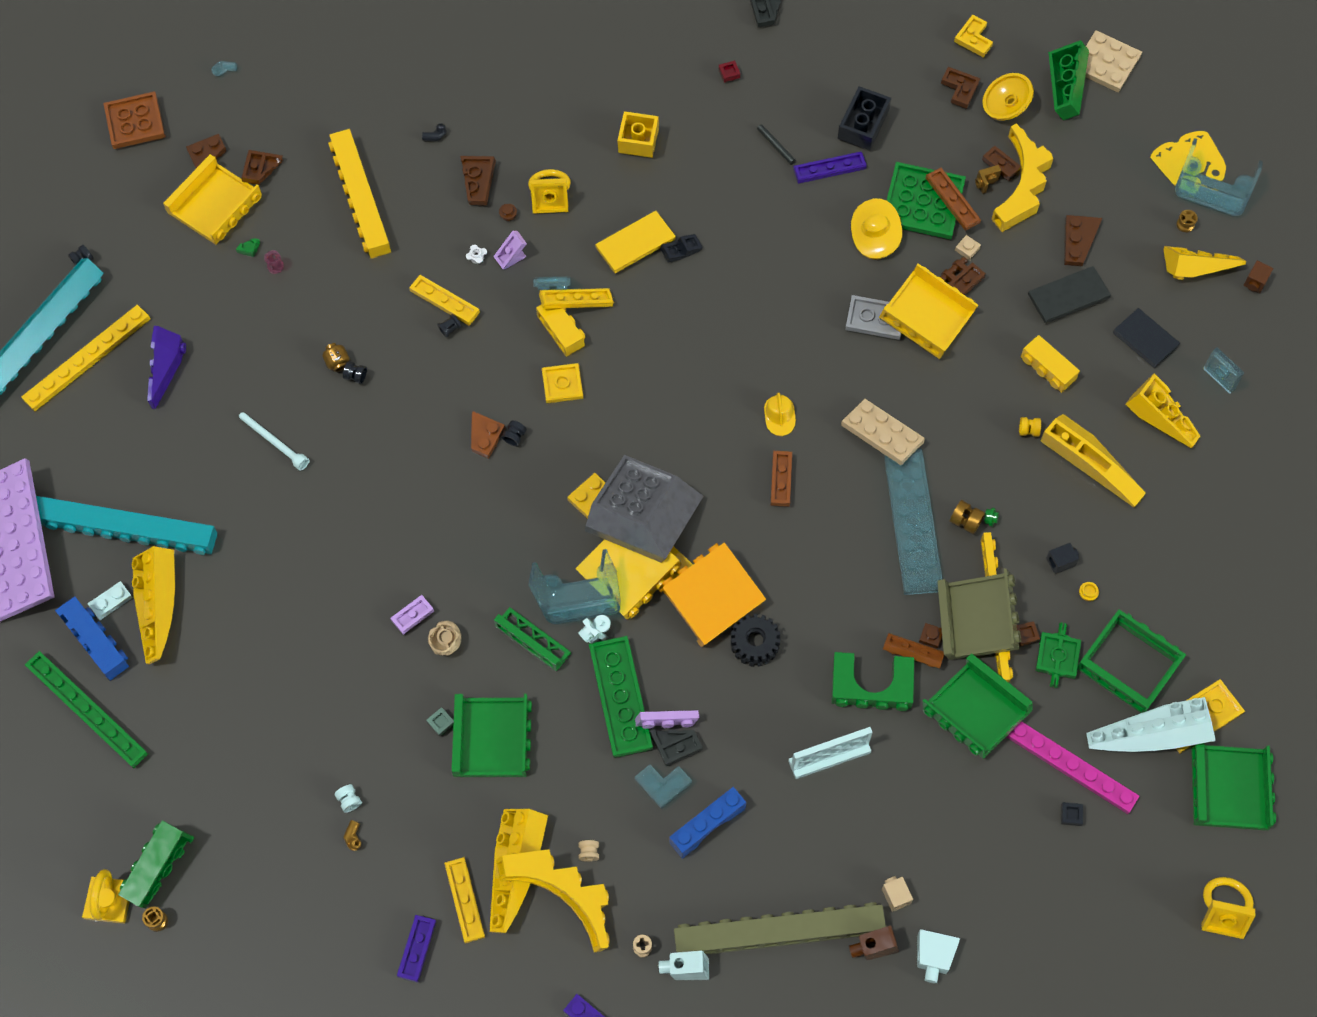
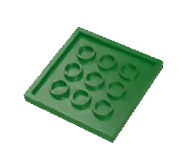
M896 162L886 201L891 203L900 217L902 229L951 240L956 218L926 180V175L935 170ZM945 172L962 194L966 176Z

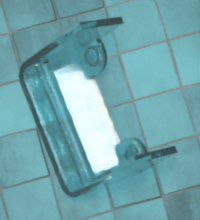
M1194 138L1175 185L1176 195L1232 216L1241 215L1246 208L1261 173L1263 161L1259 160L1253 177L1240 175L1236 178L1234 184L1230 185L1199 174L1202 166L1201 161L1192 156L1197 143V139Z
M607 549L602 551L601 564L597 569L598 578L563 584L556 575L543 576L537 563H532L528 585L546 620L552 624L595 618L599 615L616 614L621 606L617 571Z

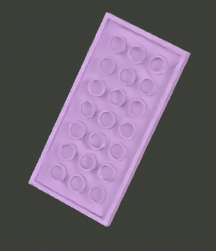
M25 458L0 470V622L54 598L30 461Z

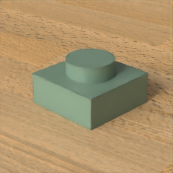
M442 707L426 720L439 736L454 725V720Z

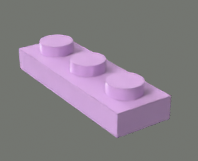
M698 710L640 712L635 718L636 726H643L645 729L653 728L654 726L670 728L674 725L691 727L699 719Z

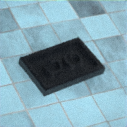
M1137 308L1113 331L1119 339L1153 368L1159 365L1180 345L1178 340L1140 308Z

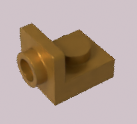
M999 165L978 171L975 183L982 194L987 192L988 184L999 180L1001 173Z

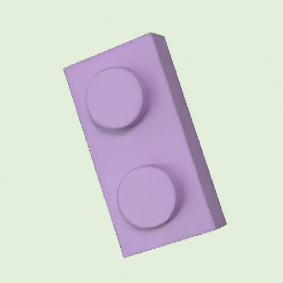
M421 595L390 619L404 635L432 614L434 609Z

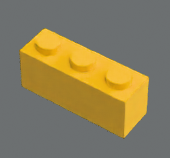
M542 304L536 307L537 317L566 357L585 346V334L575 326V320L571 315H567L565 312L566 308L543 309Z
M1040 335L1023 348L1021 358L1024 363L1033 367L1037 374L1050 382L1054 389L1062 393L1077 380L1080 370Z

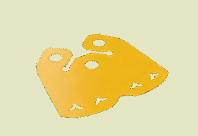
M1205 131L1185 134L1177 143H1164L1156 148L1150 156L1172 184L1179 189L1191 193H1196L1199 190L1201 182L1198 178L1182 176V173L1195 176L1204 172L1207 165L1206 162H1210L1211 165L1207 169L1206 177L1209 180L1219 182L1225 177L1226 164L1208 132ZM1194 162L1198 165V167L1196 169H1192L1190 167V164ZM1218 170L1220 174L1218 176L1212 175V171ZM1192 181L1194 187H1188L1186 183Z

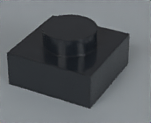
M1062 802L1061 824L1082 826L1083 804Z

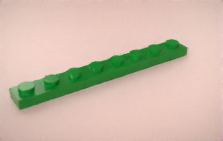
M40 651L25 664L38 679L133 769L148 755L134 739Z

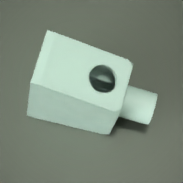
M920 929L917 936V967L926 970V982L937 983L939 973L947 974L960 938Z
M703 951L670 953V960L659 961V973H670L674 980H709V958Z

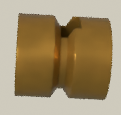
M961 500L955 508L950 522L957 526L963 525L964 530L974 534L983 520L985 512L978 508L972 509L970 504ZM964 514L969 515L967 519L963 517Z

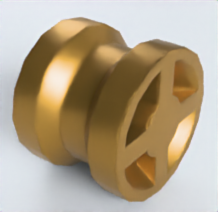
M1192 210L1182 211L1177 220V228L1185 233L1191 232L1197 222V214Z

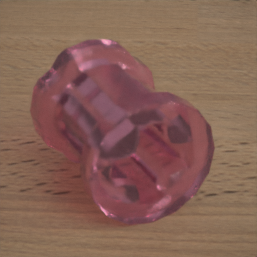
M274 250L265 254L264 259L269 272L273 274L280 273L284 268L280 254Z

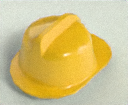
M777 393V395L772 396L765 403V421L767 429L776 436H784L792 432L795 427V410L793 402L788 397Z

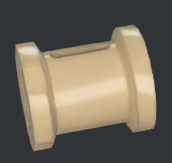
M638 935L633 941L634 953L642 958L647 957L652 951L651 939L646 935ZM640 942H644L646 945L645 950H641L639 947Z

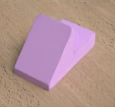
M512 231L493 257L502 269H507L526 257L522 250L527 243L518 231Z

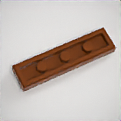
M942 167L926 175V180L965 231L980 224L981 219Z

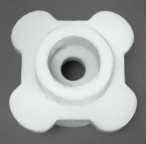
M472 245L470 252L466 254V258L475 264H480L483 262L487 250L485 248L481 249L477 245Z

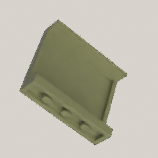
M1007 568L1004 569L1003 574L951 583H948L945 579L937 580L944 655L949 660L967 658L971 653L975 656L1019 649V642H1021L1019 630L1017 631L1019 616L1015 612L1017 597L1013 593L1015 578Z

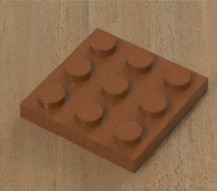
M155 91L103 103L113 149L165 138Z

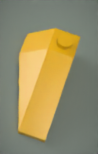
M1164 246L1163 249L1167 272L1172 274L1173 278L1181 280L1184 277L1192 278L1246 264V260L1238 256L1214 253V256H1212L1211 253L1198 250L1196 254L1182 247Z
M1154 373L1132 394L1125 405L1142 420L1192 448L1200 438V434L1190 419L1183 416L1179 410L1181 406L1178 401L1174 402L1169 393L1171 391L1168 386Z

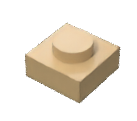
M966 235L956 246L955 251L970 260L980 249L981 244Z

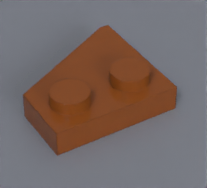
M473 411L471 427L472 452L489 459L506 429L505 425Z

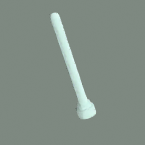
M242 412L239 414V418L292 459L293 466L299 471L307 467L309 458L304 454H296L246 413Z

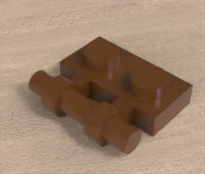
M964 256L952 263L953 266L945 269L940 276L944 282L949 281L950 283L948 284L957 288L963 295L967 294L986 275L973 262L967 267L965 264L968 260ZM957 271L961 272L957 276L954 275V273H956Z

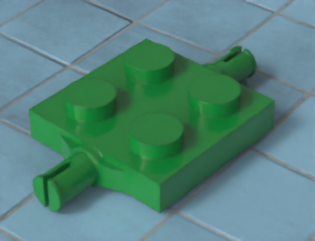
M1063 622L1059 623L1058 633H1041L1035 671L1051 675L1050 687L1054 686V688H1058L1059 677L1076 678L1081 647L1080 639L1071 638L1066 635L1067 624L1064 623L1063 625Z

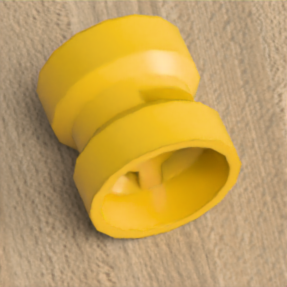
M1027 417L1020 418V436H1026L1027 434H1031L1033 437L1040 436V418L1032 420Z

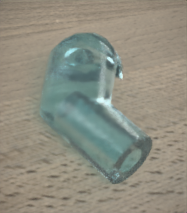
M219 61L211 70L215 76H220L227 70L237 71V63Z

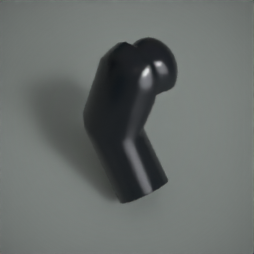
M439 123L434 132H422V141L440 140L447 132L446 126L443 123Z

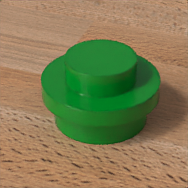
M996 508L987 509L985 513L984 523L989 524L990 527H993L994 523L997 524L999 512H996Z

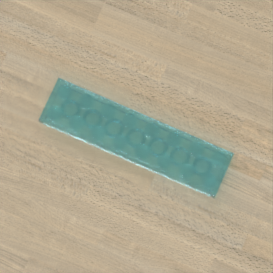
M917 449L902 465L884 455L904 595L938 592L937 580H942L922 449Z

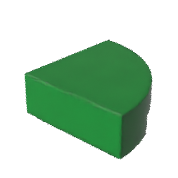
M254 238L239 244L236 248L237 253L254 257L260 245V240Z

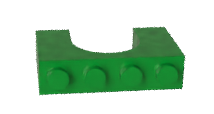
M834 652L831 704H836L839 707L856 705L857 708L872 706L880 710L896 708L898 711H907L912 708L914 657L894 656L891 685L884 691L873 693L862 689L854 678V653Z

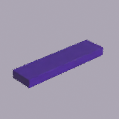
M861 151L795 165L793 170L799 184L865 170L867 165Z

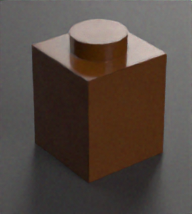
M1257 260L1243 286L1260 294L1274 268Z

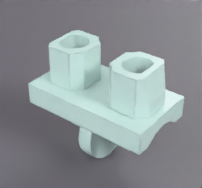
M605 615L597 616L594 622L586 618L583 621L585 627L578 632L584 641L590 644L597 642L599 639L605 641L609 637L602 632L609 630L611 621Z

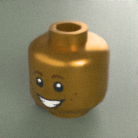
M336 343L329 344L325 347L326 350L322 355L327 368L334 370V372L344 370L346 363L350 361L343 345H336Z

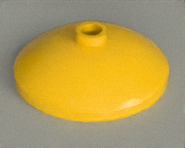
M1020 73L1005 74L994 80L988 86L983 96L985 112L991 118L1000 121L1010 120L1019 116L1032 101L1034 89L1031 81Z

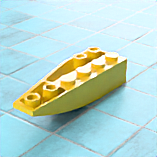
M1062 414L1055 418L1044 431L1041 439L1043 444L1132 507H1135L1146 494L1093 434L1066 415Z
M155 546L133 557L131 564L133 569V595L145 662L149 665L160 660L172 621L175 596L174 550Z
M504 809L495 846L489 932H507L530 886V883L500 881L496 860L503 855L540 851L548 815L532 809Z

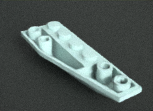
M1205 697L1166 704L1086 733L1089 749L1107 751H1157L1216 741Z

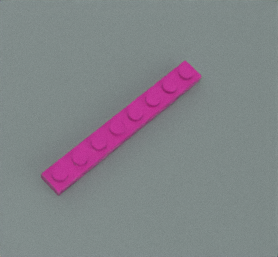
M1022 721L1006 736V738L1126 814L1130 813L1139 798V795Z

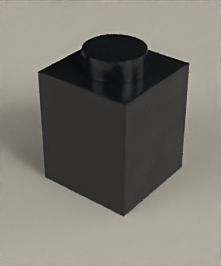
M1067 543L1050 550L1046 559L1054 574H1058L1075 567L1079 560V553L1076 548L1072 547L1071 543Z

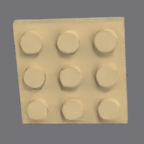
M1096 30L1086 45L1089 55L1085 77L1119 93L1140 59L1142 51Z

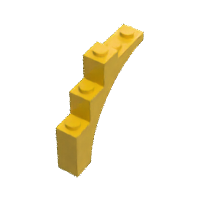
M1017 123L1011 126L1008 137L1015 146L1020 159L1021 180L1014 193L1003 204L994 209L992 221L1001 232L1037 213L1040 203L1035 195L1044 191L1047 180L1043 172L1051 168L1054 159L1052 153L1046 150L1044 146L1037 149L1036 144L1027 137L1024 129L1020 128Z
M550 849L503 855L496 860L500 881L527 882L549 890L568 904L582 921L590 937L594 953L601 952L609 947V935L605 931L604 926L605 914L601 911L603 907L608 905L609 894L604 884L581 887L582 878L577 867L553 870L554 858L550 854Z

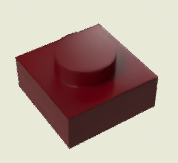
M735 60L720 64L718 67L724 82L739 79L741 76Z

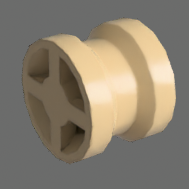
M585 840L579 842V848L581 849L579 854L580 861L599 860V854L597 853L599 848L598 841Z

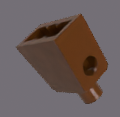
M891 925L859 936V943L849 945L852 958L864 955L866 960L899 952ZM870 943L876 944L875 947L871 949L868 948V945Z

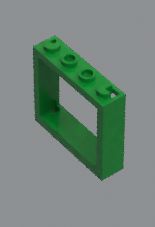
M1118 609L1080 661L1077 670L1138 712L1143 713L1148 710L1186 654L1180 651L1178 646L1167 642L1162 635L1155 634L1149 630V627L1144 623L1137 622L1129 613L1126 614ZM1116 624L1173 661V664L1148 699L1090 660Z

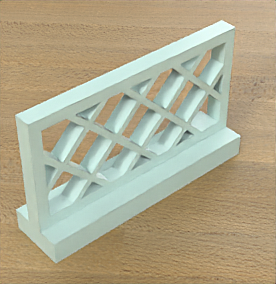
M871 727L793 753V757L789 758L788 762L795 779L870 754Z

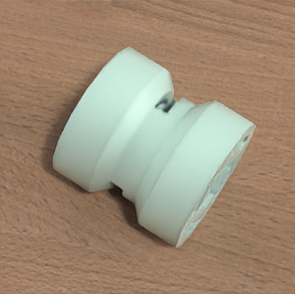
M352 784L343 786L334 794L337 800L342 803L341 808L344 813L351 812L362 804L359 796L355 795V789Z

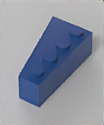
M75 596L55 610L109 681L129 667L125 661L128 657L122 649L116 650L114 647L117 645L111 635L106 637L103 633L106 629L101 622L95 623L92 619L95 617L89 607L85 609Z

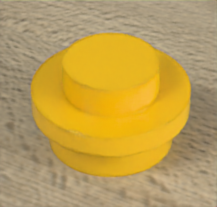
M1085 582L1079 588V595L1086 601H1093L1098 597L1099 589L1096 584Z

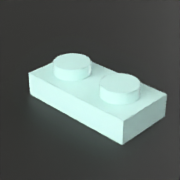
M120 581L90 601L88 605L98 619L102 620L133 597Z

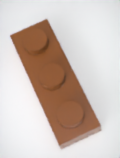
M773 451L770 506L790 507L792 452Z
M888 633L883 650L891 654L914 657V661L916 660L939 669L944 657L943 651Z

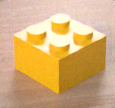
M624 111L617 140L618 153L653 158L659 130V116Z

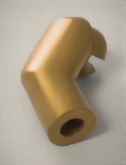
M350 820L343 838L347 847L355 851L361 847V841L356 835L360 824Z

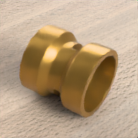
M158 907L147 908L142 915L143 923L152 931L158 932L167 926L168 917Z

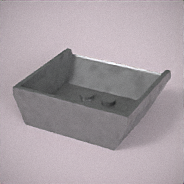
M624 455L593 501L585 531L653 560L662 562L670 553L702 500L703 495L678 476Z

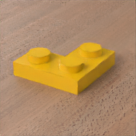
M973 14L954 39L955 43L983 58L993 45V41L980 35L986 28L987 22Z

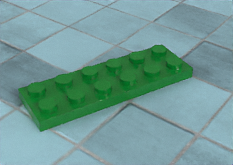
M628 636L589 644L613 758L653 750L649 729H645L643 726H636L635 722L637 715L645 711Z

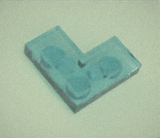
M648 765L635 776V780L661 809L692 783V780L679 766L664 779L651 765Z

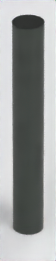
M762 124L757 127V130L790 165L796 161Z

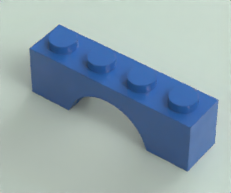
M732 787L669 837L670 845L683 859L697 848L703 839L714 829L727 821H731L745 810L746 801Z

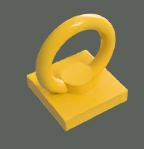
M548 169L539 171L531 176L528 181V187L531 191L533 213L568 212L567 190L571 185V181L566 173ZM553 176V177H558V178H560V179H541V178Z
M107 869L101 870L96 877L91 876L82 918L125 924L130 901L118 895L124 880L113 879L111 872Z
M1218 877L1210 880L1203 890V898L1208 911L1201 923V930L1244 939L1255 918L1254 902L1250 891L1241 882L1232 878ZM1221 885L1233 887L1242 894L1245 906L1213 900L1212 891Z

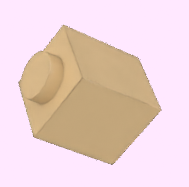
M894 876L885 880L886 884L883 885L882 891L892 912L912 903L913 898L903 877L897 879Z

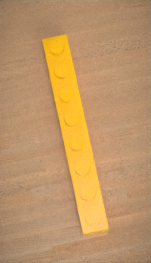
M136 305L21 396V398L35 412L150 320L149 315Z
M991 532L983 533L981 548L985 577L997 575L998 558L994 557V551L996 550L995 539H992ZM1010 651L995 653L998 675L1009 683L1010 679L1013 678L1012 667L1008 665Z

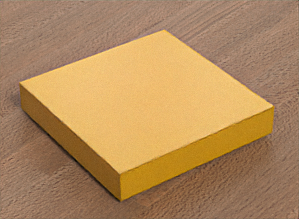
M578 363L542 368L546 404L583 399Z

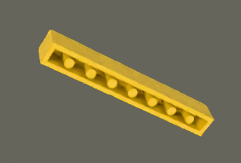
M350 129L329 134L331 142H328L331 153L335 152L336 156H333L335 166L340 167V170H337L339 178L345 182L342 186L345 195L349 194L350 196L347 201L350 209L354 208L355 213H352L355 224L359 223L360 227L357 228L359 237L364 238L365 241L362 242L364 252L369 253L370 259L391 253L390 245Z

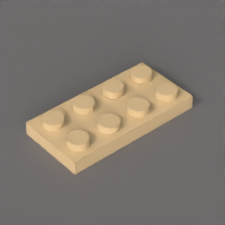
M866 399L849 413L841 423V426L899 465H902L925 441L923 436Z

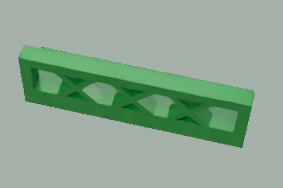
M510 607L502 616L498 614L494 619L496 628L555 671L571 655L568 649ZM510 614L517 619V625H513L506 620ZM529 627L532 630L533 636H528L520 628ZM536 639H545L548 642V647L544 648L536 642ZM560 650L564 655L559 659L551 651Z

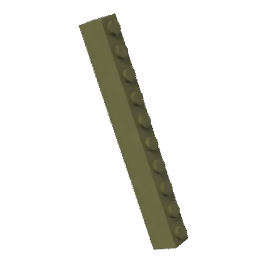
M876 902L864 904V907L857 908L856 905L844 906V909L835 910V907L824 908L822 912H815L813 909L804 910L802 914L795 915L794 912H785L781 914L782 916L778 917L766 914L762 915L761 919L742 917L740 921L734 922L731 919H723L717 924L705 921L698 923L699 926L691 927L690 924L678 925V928H674L676 953L703 951L705 954H715L859 937L862 934L886 927L883 906L877 905Z

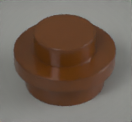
M504 204L499 209V215L503 220L511 221L516 217L517 209L512 204Z

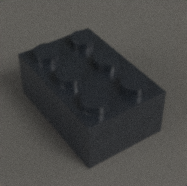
M858 86L839 125L837 139L871 150L889 112L891 97Z

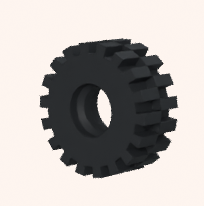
M748 614L744 620L740 618L738 624L735 623L733 626L731 650L735 653L737 659L741 658V663L743 664L749 662V666L752 667L754 663H757V667L762 666L763 662L768 664L770 659L773 660L779 651L780 631H778L777 624L773 625L771 618L766 620L765 615H762L760 618L757 617L758 614H753V617H750ZM752 633H758L763 637V642L759 646H753L748 642V636Z

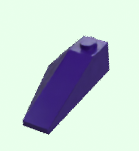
M154 326L151 340V349H154V360H150L153 377H149L147 401L152 409L157 408L182 361L183 354L186 353V343L183 342L181 336L159 326Z

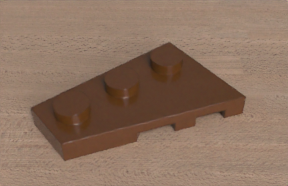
M460 156L469 204L487 205L496 162L495 157Z
M1066 215L1064 265L1083 266L1102 218Z

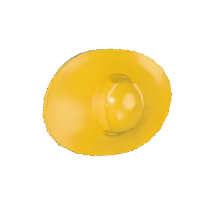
M873 198L863 202L853 213L851 220L852 237L857 250L863 256L878 260L891 255L899 247L902 240V226L900 217L891 203L883 199Z

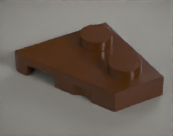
M219 134L186 146L195 168L210 154L217 159L226 152Z
M248 150L242 182L260 185L282 163L283 155Z

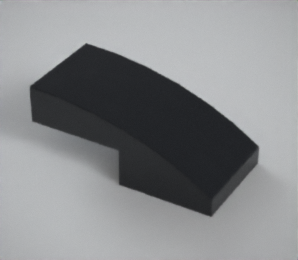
M696 234L679 237L676 242L662 244L660 249L669 263L691 256L701 251L703 247Z

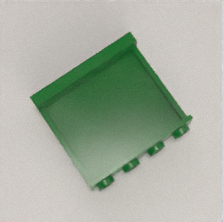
M972 653L966 658V665L929 701L926 699L922 700L923 712L929 718L933 717L938 721L939 726L943 730H949L959 743L963 742L968 746L972 754L975 756L979 755L982 759L1032 712V701Z
M455 694L452 748L453 777H526V771H530V758H527V751H531V739H527V732H531V720H528V712H532V701L528 700L527 694H524V698H464L463 694Z
M1204 743L1191 746L1194 825L1268 831L1276 823V813L1273 812L1275 793L1272 792L1274 773L1271 772L1273 753H1270V746H1266L1264 749L1204 745Z

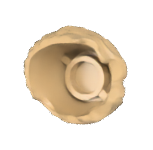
M441 621L437 623L435 628L430 630L428 643L432 651L437 655L443 656L451 655L459 648L461 633L454 622Z

